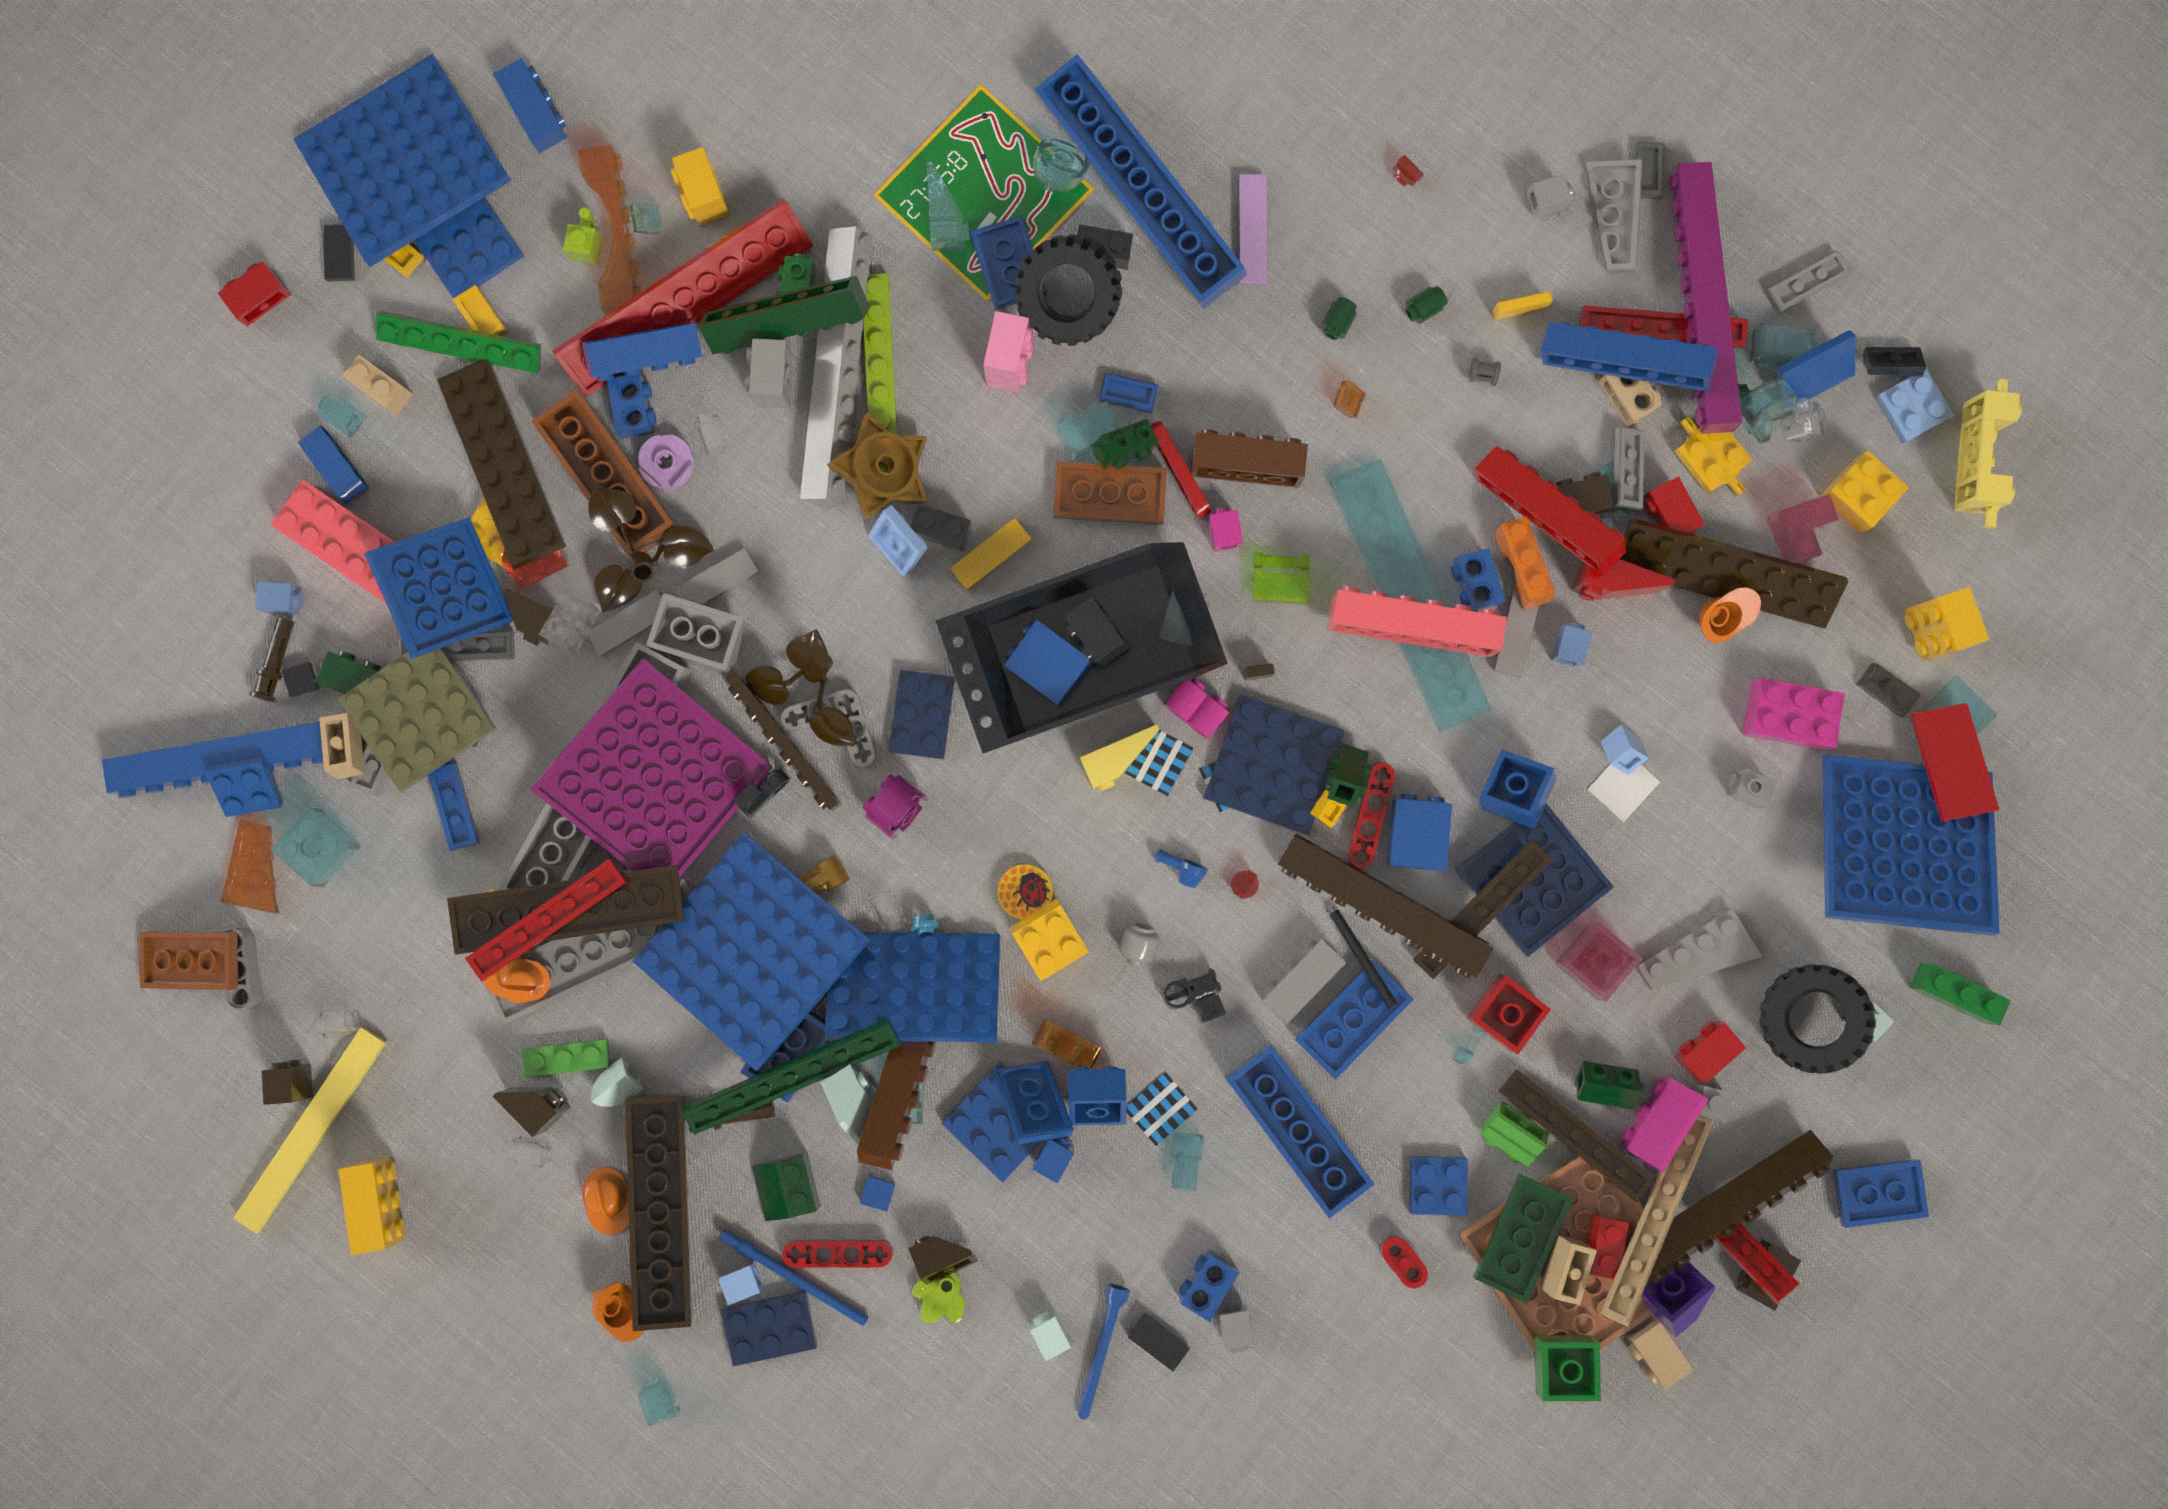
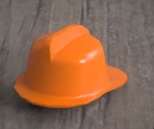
M1744 587L1732 590L1722 597H1715L1706 601L1701 608L1700 616L1697 620L1699 625H1701L1703 636L1713 643H1722L1730 639L1757 618L1761 608L1760 597L1754 590Z
M517 958L486 979L484 983L494 995L520 1004L542 998L549 990L551 980L549 972L539 962Z
M600 1167L593 1170L585 1178L582 1186L583 1201L588 1219L592 1227L600 1233L614 1235L622 1232L629 1225L628 1189L625 1179L618 1170L610 1167Z
M614 1283L591 1294L594 1297L591 1307L594 1318L614 1338L621 1342H631L638 1339L644 1333V1331H633L632 1297L629 1286L624 1283Z

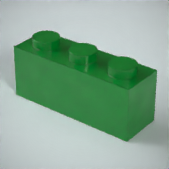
M1920 963L1909 987L1911 990L1990 1025H2001L2011 1002L2010 999L1935 964Z

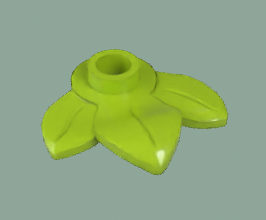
M955 1272L929 1285H926L921 1280L915 1284L912 1295L923 1300L920 1312L924 1323L935 1322L942 1318L944 1314L955 1324L961 1320L965 1310V1300L960 1293L961 1280ZM944 1281H950L952 1283V1288L950 1290H944L942 1288V1283Z

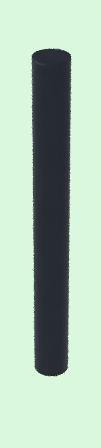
M1340 910L1333 911L1330 914L1331 919L1388 1010L1395 1008L1398 1005L1396 999Z

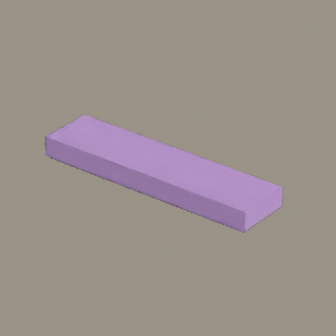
M1239 174V261L1243 264L1247 273L1239 281V284H1267V174Z

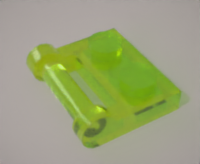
M1254 552L1252 602L1307 604L1310 555L1301 554L1300 557L1263 555L1262 552ZM1262 566L1300 568V574L1262 573Z

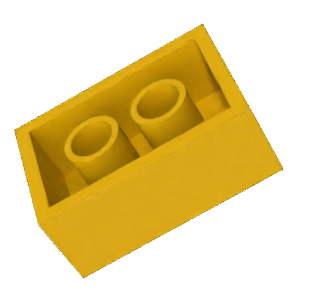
M1970 586L1904 609L1906 614L1905 623L1913 632L1916 640L1914 642L1916 652L1922 656L1923 661L1990 640Z
M391 1156L361 1161L338 1169L351 1255L385 1250L403 1241L406 1227L404 1220L400 1219L401 1195L399 1191H396L395 1179L397 1178V1168L395 1163H392Z

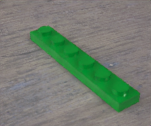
M384 311L376 314V340L473 361L486 359L492 365L536 374L540 371L541 344Z

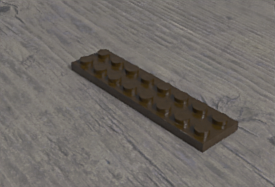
M481 359L437 379L511 566L516 570L567 547L493 365L490 364L489 360Z
M1632 517L1624 533L1626 553L1620 560L1676 579L1674 585H1672L1673 587L1712 598L1722 597L1732 590L1747 587L1759 595L1761 600L1760 611L1826 629L1848 584V579L1845 576Z
M678 865L622 872L627 883L541 942L685 921ZM579 879L447 898L454 954L475 952Z

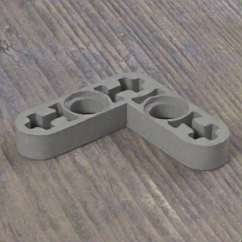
M846 689L823 696L822 703L826 704L827 707L841 710L845 715H848L846 707L840 706V703L844 701L843 696L847 695L850 699L854 698L855 702L851 703V709L853 713L859 711V716H850L849 720L851 722L859 721L862 724L863 731L855 738L857 741H861L867 737L868 742H862L865 751L871 752V755L867 757V762L863 763L861 759H856V755L860 754L857 744L853 747L849 745L847 748L850 758L856 766L861 768L871 766L876 760V751L858 695ZM817 698L786 708L781 715L782 725L792 732L811 728L810 724L807 723V718L799 719L797 726L787 723V719L791 717V712H794L796 715L805 714L804 707H807L808 715L811 718L814 715L813 708L816 705Z

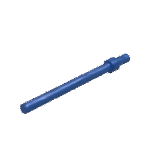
M724 1229L719 1236V1239L737 1249L736 1253L744 1258H747V1256L861 1326H864L869 1316L754 1246L755 1243L745 1238L743 1240L727 1229Z

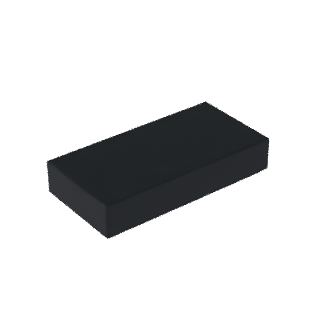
M343 224L323 225L324 279L327 282L355 281L354 242Z
M1145 1313L1128 1334V1338L1173 1372L1190 1350L1187 1344Z

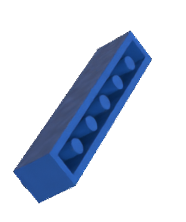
M1566 322L1549 323L1541 349L1543 365L1708 392L1717 365V348L1707 344L1695 345L1683 343L1677 339L1663 340L1650 335L1637 336L1623 331L1611 332L1600 330L1593 326H1573Z

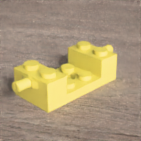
M2006 379L1996 380V391L1986 390L1963 403L1954 511L1985 514L1984 528L1988 529L1997 528V512H1999L2000 508L2011 504L2015 495V486L2012 485L2013 476L1991 474L1995 465V456L1992 454L1993 444L1997 439V432L2017 422L2022 412V405L2019 403L2020 394L2008 392L2009 380Z

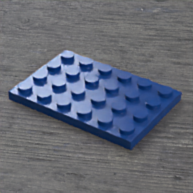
M862 932L870 939V942L828 990L825 1040L836 1041L889 1018L900 1041L997 1042L1000 934L922 933V935L918 936L917 933Z

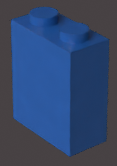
M1036 620L1034 624L1031 622L1024 629L1021 635L1024 638L1018 647L1014 645L1008 651L1005 657L1007 662L1004 666L1051 701L1062 706L1093 663L1089 662L1083 652L1045 624Z
M1400 794V799H1393L1387 866L1447 871L1452 804L1445 803V798L1428 797V801L1417 800V795Z

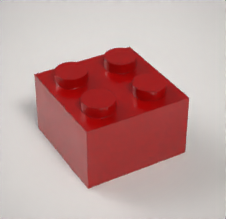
M1498 974L1466 1019L1508 1051L1518 1055L1551 1008L1507 975Z

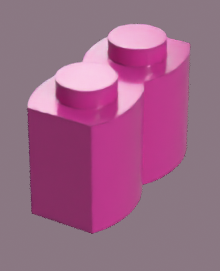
M1193 678L1191 681L1182 682L1164 706L1208 740L1229 714L1225 709L1228 705L1216 695L1213 698L1209 697L1203 692L1206 687Z

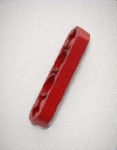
M1161 420L1151 424L1159 441L1156 447L1193 513L1198 519H1201L1211 513L1209 504Z
M1387 763L1374 765L1367 778V790L1361 800L1348 851L1349 863L1357 868L1369 867L1375 858L1395 779L1394 769ZM1381 768H1384L1385 774L1389 775V778L1383 780L1381 788H1386L1385 793L1380 790H1370L1371 785L1377 786L1379 779L1374 774L1379 772ZM1376 794L1381 797L1382 806L1379 810H1372L1368 807L1367 799L1370 795ZM1365 821H1370L1375 825V833L1371 837L1363 836L1360 831L1361 824ZM1357 838L1362 841L1373 842L1372 847L1369 845L1365 846L1364 854L1368 855V860H1363L1361 864L1357 863L1358 858L1354 857V852H1359L1362 843H1356Z
M792 1240L784 1247L782 1258L786 1265L793 1268H880L889 1264L894 1252L893 1247L886 1240ZM794 1246L798 1247L799 1252H807L809 1250L808 1246H812L810 1253L812 1262L807 1261L809 1255H802L797 1261H794L793 1256L788 1255V1252L792 1251ZM820 1246L830 1248L832 1253L831 1259L828 1261L819 1260L816 1256L817 1248ZM848 1246L857 1247L860 1251L859 1259L856 1261L847 1260L844 1255L845 1248ZM864 1246H869L868 1252H875L878 1246H882L883 1251L888 1252V1255L884 1256L882 1261H879L876 1255H869L867 1257L868 1261H863L865 1257Z

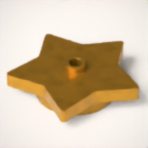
M866 413L862 417L854 447L827 464L829 469L854 486L863 519H868L891 501L920 504L927 501L918 474V463L927 437L891 433L875 418ZM878 464H881V465L884 466V468H885V471H884V472L880 470Z

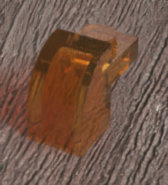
M1046 1018L1043 1020L1032 1041V1044L1059 1057L1076 1068L1087 1067L1093 1069L1103 1050L1081 1035Z

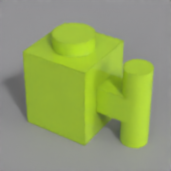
M583 207L579 210L581 217L580 225L568 224L563 251L571 261L598 265L603 239L595 229L597 220L588 208Z

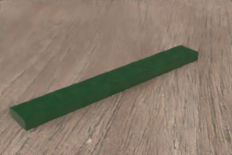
M889 1018L688 1104L682 1107L681 1113L695 1135L830 1077L848 1065L853 1067L901 1046V1041Z

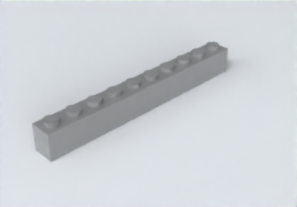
M856 226L829 229L824 283L857 275L866 296L870 252L872 249L871 234ZM863 319L855 324L844 323L829 330H818L800 500L815 505H843L846 480L829 469L827 464L849 450Z

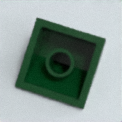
M808 1152L752 1166L765 1221L789 1219L816 1212L821 1207Z

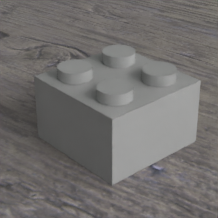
M752 339V347L747 349V364H751L750 375H746L745 378L746 392H749L750 398L753 399L757 407L790 409L793 353L787 341Z

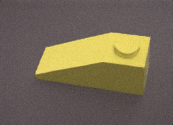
M1154 725L1080 757L1093 790L1099 787L1100 792L1116 786L1114 781L1120 778L1158 733V725Z

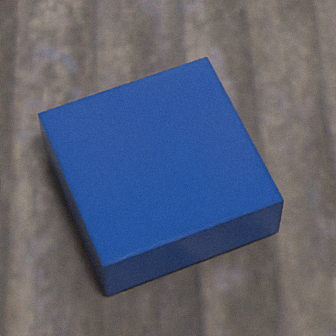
M869 1175L860 1204L887 1212L896 1183Z

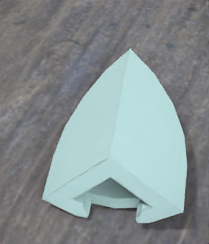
M621 1057L599 1076L591 1092V1102L604 1107L621 1105L625 1103L627 1096H636L644 1090V1087L639 1078L634 1079L628 1073V1069L631 1066Z

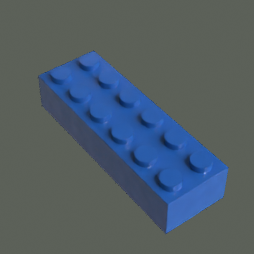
M1266 1045L1224 1077L1329 1219L1375 1185L1272 1045Z

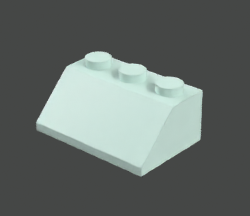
M848 1065L821 1082V1085L839 1125L858 1145L876 1087L874 1085L869 1087L870 1083L862 1071L857 1073L851 1065Z

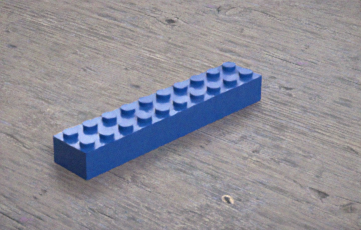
M1078 54L1034 89L1042 103L1203 309L1247 275L1243 264Z

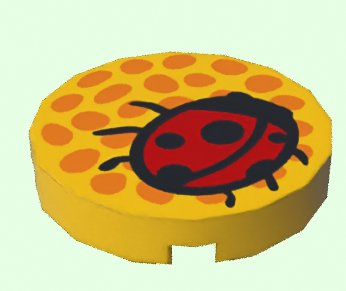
M1030 864L1017 865L1010 868L1001 877L998 885V900L1001 907L1010 916L1020 920L1049 904L1053 897V887L1048 875L1040 868Z

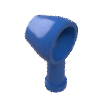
M1159 849L1155 858L1157 863L1161 862L1178 869L1179 883L1191 888L1197 887L1208 870L1207 867L1199 863L1178 858L1164 852L1162 849Z

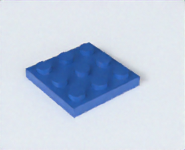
M485 197L414 240L453 298L475 284L478 287L524 257Z
M1002 1062L995 1066V1068L1006 1067ZM994 1068L942 1122V1125L1003 1183L1041 1141L1024 1144L1017 1143L994 1077Z

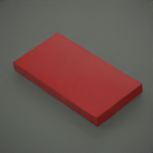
M1963 703L1911 714V723L1941 822L2000 810L1968 704Z

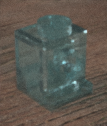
M328 395L322 398L315 413L350 438L354 436L368 417L341 397L336 401Z
M661 1377L646 1381L644 1383L645 1387L638 1392V1397L648 1427L675 1418L681 1410L679 1405L673 1407L675 1397L670 1386L667 1387L665 1380H661Z

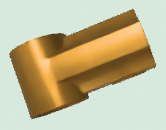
M837 855L815 866L814 870L799 878L818 895L826 890L831 891L850 880Z

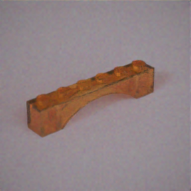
M611 145L578 150L582 177L588 186L603 200L612 225L611 254L606 269L598 282L601 308L606 315L642 292L640 286H636L635 276H639V269L636 259L632 260L631 250L635 249V243L632 233H628L627 226L628 223H631L629 208L624 206L623 197H627V189L624 180L620 179L619 171L623 170L621 155L616 154Z

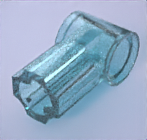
M1175 1132L1173 1144V1158H1175L1172 1174L1173 1189L1196 1191L1199 1161L1202 1159L1204 1135Z

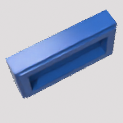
M1105 373L1099 401L1152 413L1158 384Z

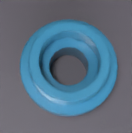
M933 914L919 915L912 919L911 931L917 932L918 936L922 935V933L931 934L934 933V929L939 924Z

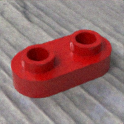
M1399 1236L1387 1237L1382 1242L1380 1248L1383 1259L1405 1286L1412 1289L1422 1287L1428 1279V1270L1424 1263L1403 1238ZM1393 1245L1399 1246V1252L1395 1255L1390 1254V1248ZM1410 1268L1417 1269V1274L1414 1277H1409L1407 1274Z

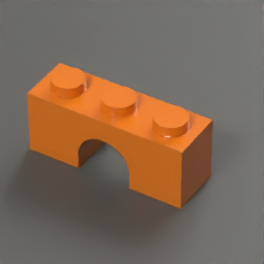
M1527 516L1500 524L1495 533V538L1503 559H1510L1516 576L1514 588L1522 609L1526 610L1550 602L1556 591Z

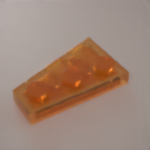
M245 820L239 821L220 902L270 913H279L278 903H276L275 888L277 886L276 878L273 876L272 861L274 860L271 826Z

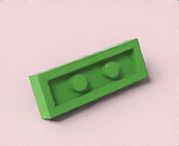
M608 1039L522 1049L524 1077L608 1068L611 1065Z

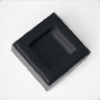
M306 662L282 670L289 697L294 698L319 690L318 683L314 682L316 676L312 663Z

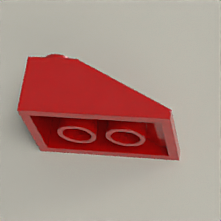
M1620 559L1602 576L1582 561L1571 591L1579 593L1578 597L1581 599L1594 601L1595 599L1601 600L1659 593L1674 585L1676 579Z

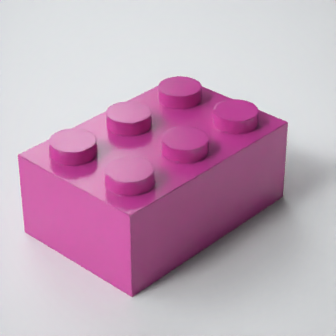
M1765 678L1752 681L1743 736L1824 751L1837 747L1845 693Z

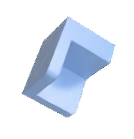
M1622 724L1601 741L1609 763L1627 775L1649 759L1640 737Z
M754 1261L743 1265L737 1271L719 1278V1283L728 1305L756 1295L764 1289Z

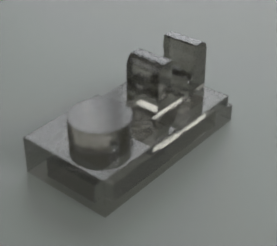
M1874 662L1869 665L1856 683L1859 688L1900 718L1906 716L1921 695Z

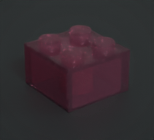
M1590 921L1555 964L1597 1000L1607 1002L1642 958L1600 922Z

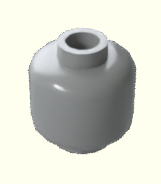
M1135 922L1124 930L1120 952L1127 958L1129 964L1143 966L1144 962H1151L1155 958L1159 936L1154 931L1155 928L1153 926Z

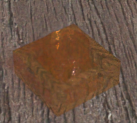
M1342 381L1333 407L1349 418H1357L1366 393L1351 381Z

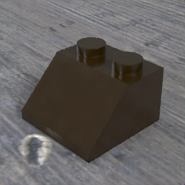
M511 1087L496 1092L492 1096L531 1137L546 1132L570 1108L566 1103L568 1099L565 1094L557 1088L554 1090L552 1087Z

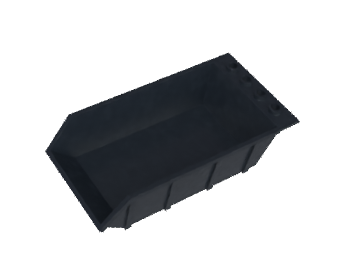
M1184 542L1148 543L935 620L982 754L1191 680L1228 664ZM1090 597H1093L1103 606L1131 648L1105 666L1098 663L1092 664L1065 703L1059 706L1004 666L1007 662L1005 657L1014 645L1018 647L1024 637L1021 635L1027 625L1031 622L1034 624L1036 620L1045 624L1082 652L1081 648L1084 644L1081 640L1073 639L1064 625L1068 621L1064 616ZM957 637L963 639V644L960 647L953 645V640ZM965 664L972 665L971 673H963L962 668ZM976 690L982 693V697L978 701L972 699V693ZM989 717L992 723L989 727L985 728L982 726L981 721L983 718Z

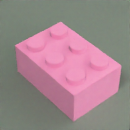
M995 311L983 364L988 387L1019 393L1021 385L1026 386L1029 374L1027 359L1032 360L1035 343H1033V328L1029 326V318Z

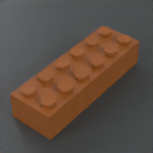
M577 389L531 421L588 501L592 493L599 488L618 489L628 493L633 498L636 505L635 516L631 521L623 524L627 529L636 552L646 553L663 541V534L666 530L677 526L586 398ZM618 526L611 533L625 553L631 557L622 531Z

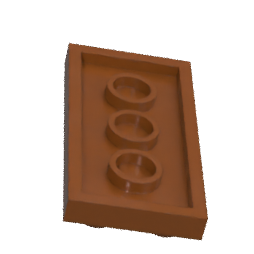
M1057 462L1054 518L1164 524L1167 468L1124 466L1115 470L1113 466L1103 470L1101 464Z
M139 932L140 988L238 989L237 932Z

